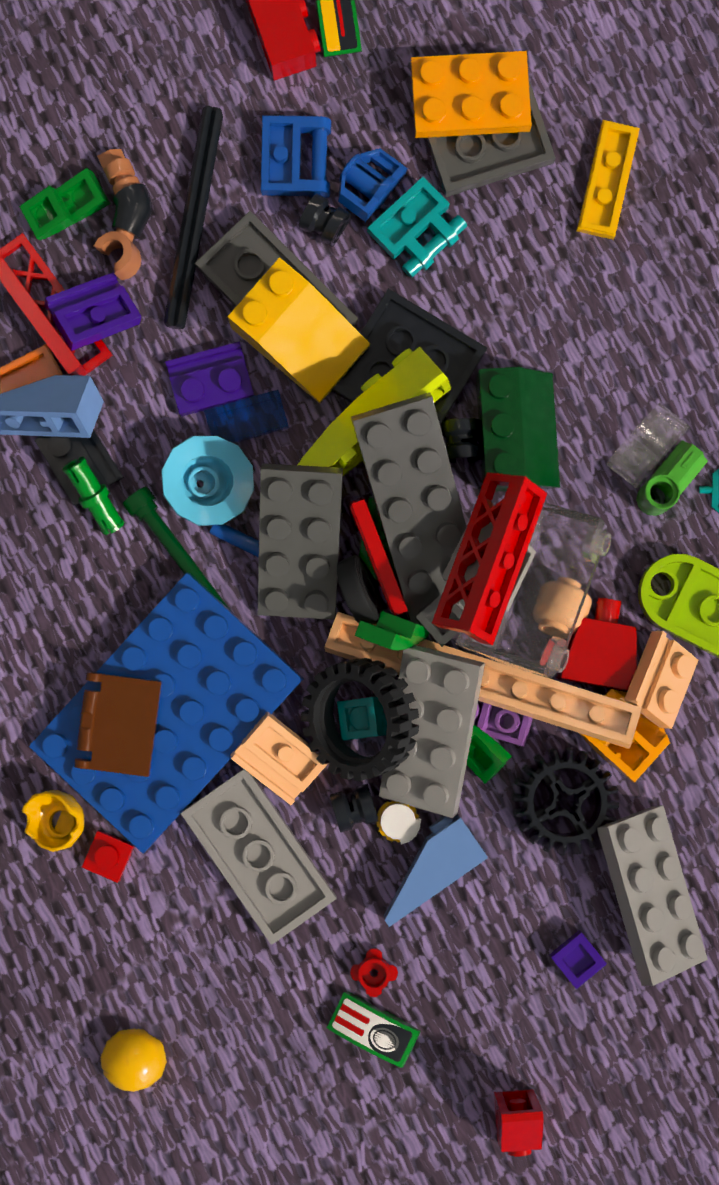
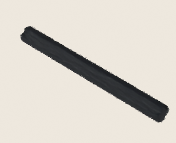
M205 106L201 113L164 316V324L172 329H184L186 325L196 270L195 263L198 259L223 121L222 110L218 107Z

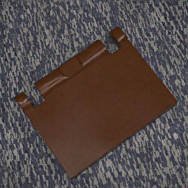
M86 672L87 681L102 683L100 691L84 690L76 749L92 751L91 760L76 758L74 767L149 777L162 681Z

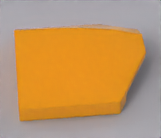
M609 689L604 696L626 702L624 699L627 692ZM641 713L629 749L579 733L597 754L633 783L637 781L670 744L664 728H659Z

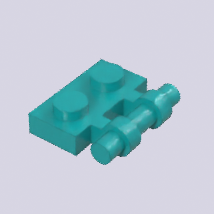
M423 176L367 228V233L393 260L406 250L411 259L402 266V269L412 278L421 269L427 270L434 263L433 258L446 246L450 248L459 240L458 235L467 227V223L459 215L449 223L441 217L449 209L450 203ZM430 227L436 235L425 246H422L416 239Z

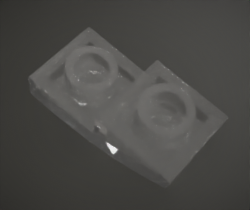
M659 402L616 450L606 465L637 489L659 465L663 457L685 435L690 425Z

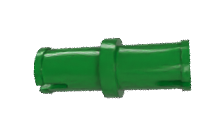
M84 456L79 457L78 460H72L62 470L80 495L79 503L83 508H88L103 535L116 532L125 522L108 498L109 490L105 484L100 485Z

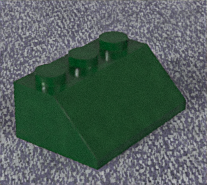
M522 367L479 369L476 376L478 419L480 420L479 439L480 446L482 447V484L487 472L526 476L541 489L560 488L553 374ZM497 485L495 492L507 491L508 487Z

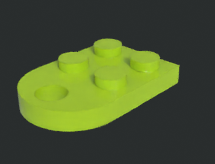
M672 554L655 561L644 572L639 583L638 599L642 612L656 627L719 658V569L687 554ZM656 574L667 576L671 582V589L665 596L657 595L651 588V580Z

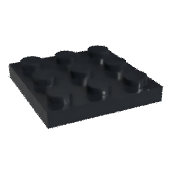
M388 288L360 333L370 343V346L331 391L352 403L363 393L361 387L365 382L376 374H380L383 377L394 368L391 363L398 355L409 348L414 352L417 348L421 347L445 374L451 386V390L434 403L441 426V423L446 418L486 353L487 347Z

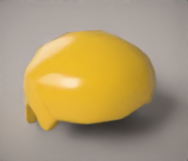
M50 790L34 794L22 808V813H25L27 816V825L24 831L35 840L40 848L55 852L72 847L83 832V809L75 797L68 793ZM61 811L57 824L53 828L52 819L57 812Z
M139 1028L118 1031L106 1042L101 1054V1068L104 1070V1076L116 1088L123 1091L135 1092L151 1087L162 1077L167 1063L162 1042L144 1029Z

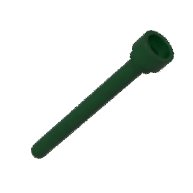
M145 486L129 496L122 503L131 517L136 516L139 521L144 520L184 574L188 572L193 575L231 611L156 512L158 506L155 504V501L157 499L150 489Z

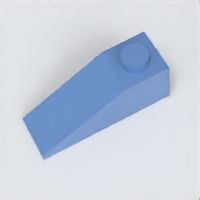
M54 375L0 394V435L90 438L104 401L90 376Z
M459 815L453 819L443 816L429 827L432 833L425 838L384 914V920L389 927L488 858Z

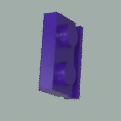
M114 272L45 298L44 306L52 314L55 325L71 351L137 326L141 322V314L124 286H121L117 281V276Z
M240 341L165 361L178 412L181 417L255 397Z

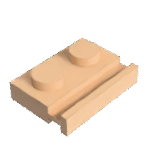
M652 631L624 701L642 707L641 714L659 728L672 729L698 659L675 640H669L666 637L667 633L664 631Z
M268 711L230 755L234 762L290 805L295 802L298 794L304 792L327 766V764L321 765L316 759L320 754L319 751L311 752L308 746L309 743Z

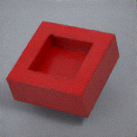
M98 830L82 868L118 883L135 846L130 842Z

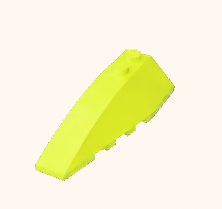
M421 347L417 348L414 352L410 348L403 351L392 361L391 364L394 366L392 370L383 377L380 374H376L362 385L361 390L363 393L326 428L298 465L343 468V476L363 461L351 416L429 392L435 403L451 390L448 378Z

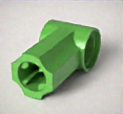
M681 440L650 479L639 489L636 501L641 511L650 516H657L674 506L683 491L708 462L703 452L695 445ZM652 487L658 488L664 493V504H658L651 498L650 489Z

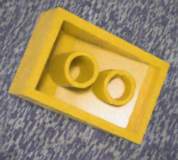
M280 257L227 316L233 331L319 403L370 346V343L309 281Z

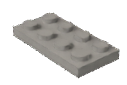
M417 645L403 650L399 679L404 678L408 684L403 690L404 694L413 693L416 700L409 703V708L418 709L419 718L412 720V723L419 725V732L411 737L416 740L414 749L408 751L410 754L408 758L400 763L398 767L382 774L379 797L450 818H454L458 813L484 672V662Z
M245 769L181 813L271 945L337 899L329 884L259 783Z
M664 806L650 807L618 819L615 822L597 827L641 985L654 986L708 960Z

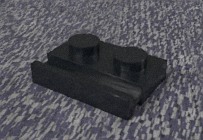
M94 429L90 438L40 436L34 440L76 507L80 505L78 501L80 495L62 470L72 460H78L79 457L84 456L100 485L105 484L107 488L124 478Z

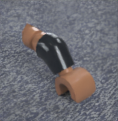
M109 149L97 157L109 183L113 185L112 189L115 194L113 201L116 206L112 222V229L114 231L99 237L94 247L100 253L108 256L113 250L123 248L121 259L114 263V274L120 280H125L135 275L140 268L141 255L140 251L133 244V239L140 238L152 214V202L146 185L140 184L138 178L134 176L135 171L129 159L125 158L122 150Z

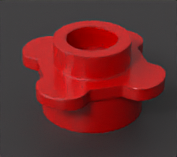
M371 948L367 951L366 958L360 964H354L351 967L350 975L353 980L360 982L366 989L368 996L378 997L389 981L396 980L398 970L395 965L388 964L382 958L381 950ZM372 969H376L378 971V974L376 976H372L370 974V971Z

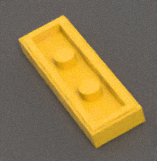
M602 120L577 232L614 240L640 128Z

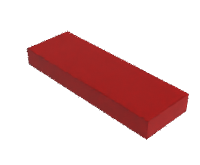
M361 497L351 501L349 508L390 612L396 616L408 611L365 499Z

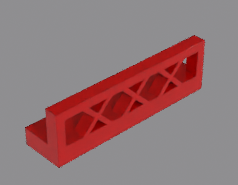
M23 233L0 248L1 283L70 376H85L113 356L104 342L99 340L94 343L101 352L82 365L74 355L75 350H70L61 337L60 331L56 330L52 325L53 316L48 310L46 317L39 307H45V301L34 300L30 295L33 278L49 281L52 285L51 295L64 291L62 285ZM23 246L30 255L28 272L11 269L5 258ZM35 263L43 274L34 273ZM17 276L27 277L25 287Z
M487 472L432 621V624L435 626L465 633L480 643L494 644L547 496L543 489L526 476ZM497 485L507 486L504 499L493 506L492 499ZM491 522L493 530L490 537L480 543L478 537L481 529ZM477 560L479 563L478 571L473 578L466 582L464 575L467 567ZM463 599L465 606L460 620L449 619L453 605Z

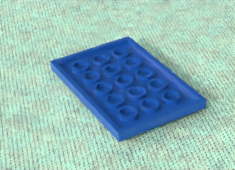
M187 572L96 672L162 681L150 776L144 777L74 767L76 758L88 760L92 758V751L76 749L84 690L100 691L102 682L88 681L29 747L144 854L230 761L231 753L242 743L243 739L268 711L272 714L304 678L193 575Z

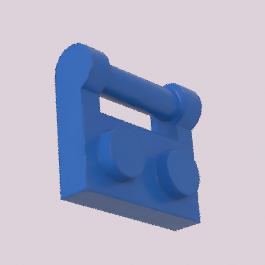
M262 115V196H309L312 198L318 193L325 198L330 197V183L327 181V135L331 134V119L322 116ZM301 133L312 135L311 180L300 179Z

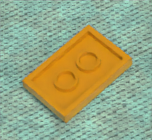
M527 51L411 57L415 138L530 132L532 122Z

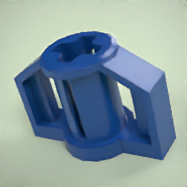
M381 148L361 154L357 153L348 161L340 175L338 202L366 222L376 209L378 210L406 175L408 168ZM373 162L391 176L384 177L367 163ZM347 182L353 188H355L368 199H370V201L368 203H365L351 191L346 189L345 183Z

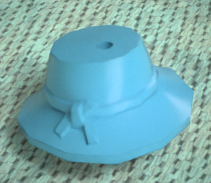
M190 436L171 450L161 469L163 497L178 516L198 526L222 525L245 511L254 491L253 465L238 445L219 436ZM199 480L203 482L201 488L197 486V481Z

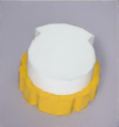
M391 800V802L387 801L379 808L377 813L379 822L376 823L377 827H379V832L382 836H386L387 840L404 844L416 837L420 829L421 818L416 813L415 807Z

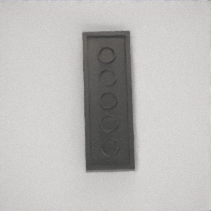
M430 392L351 416L400 590L408 609L409 621L421 626L423 625L416 616L443 593L446 582L442 579V575L467 527L435 404ZM461 599L459 602L464 607L465 602Z

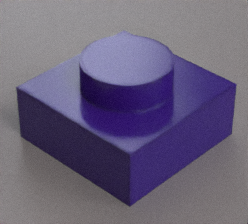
M580 930L549 954L576 989L607 965Z

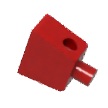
M598 598L595 618H583L575 634L571 635L557 672V679L628 691L637 669L636 627L618 624L621 601Z

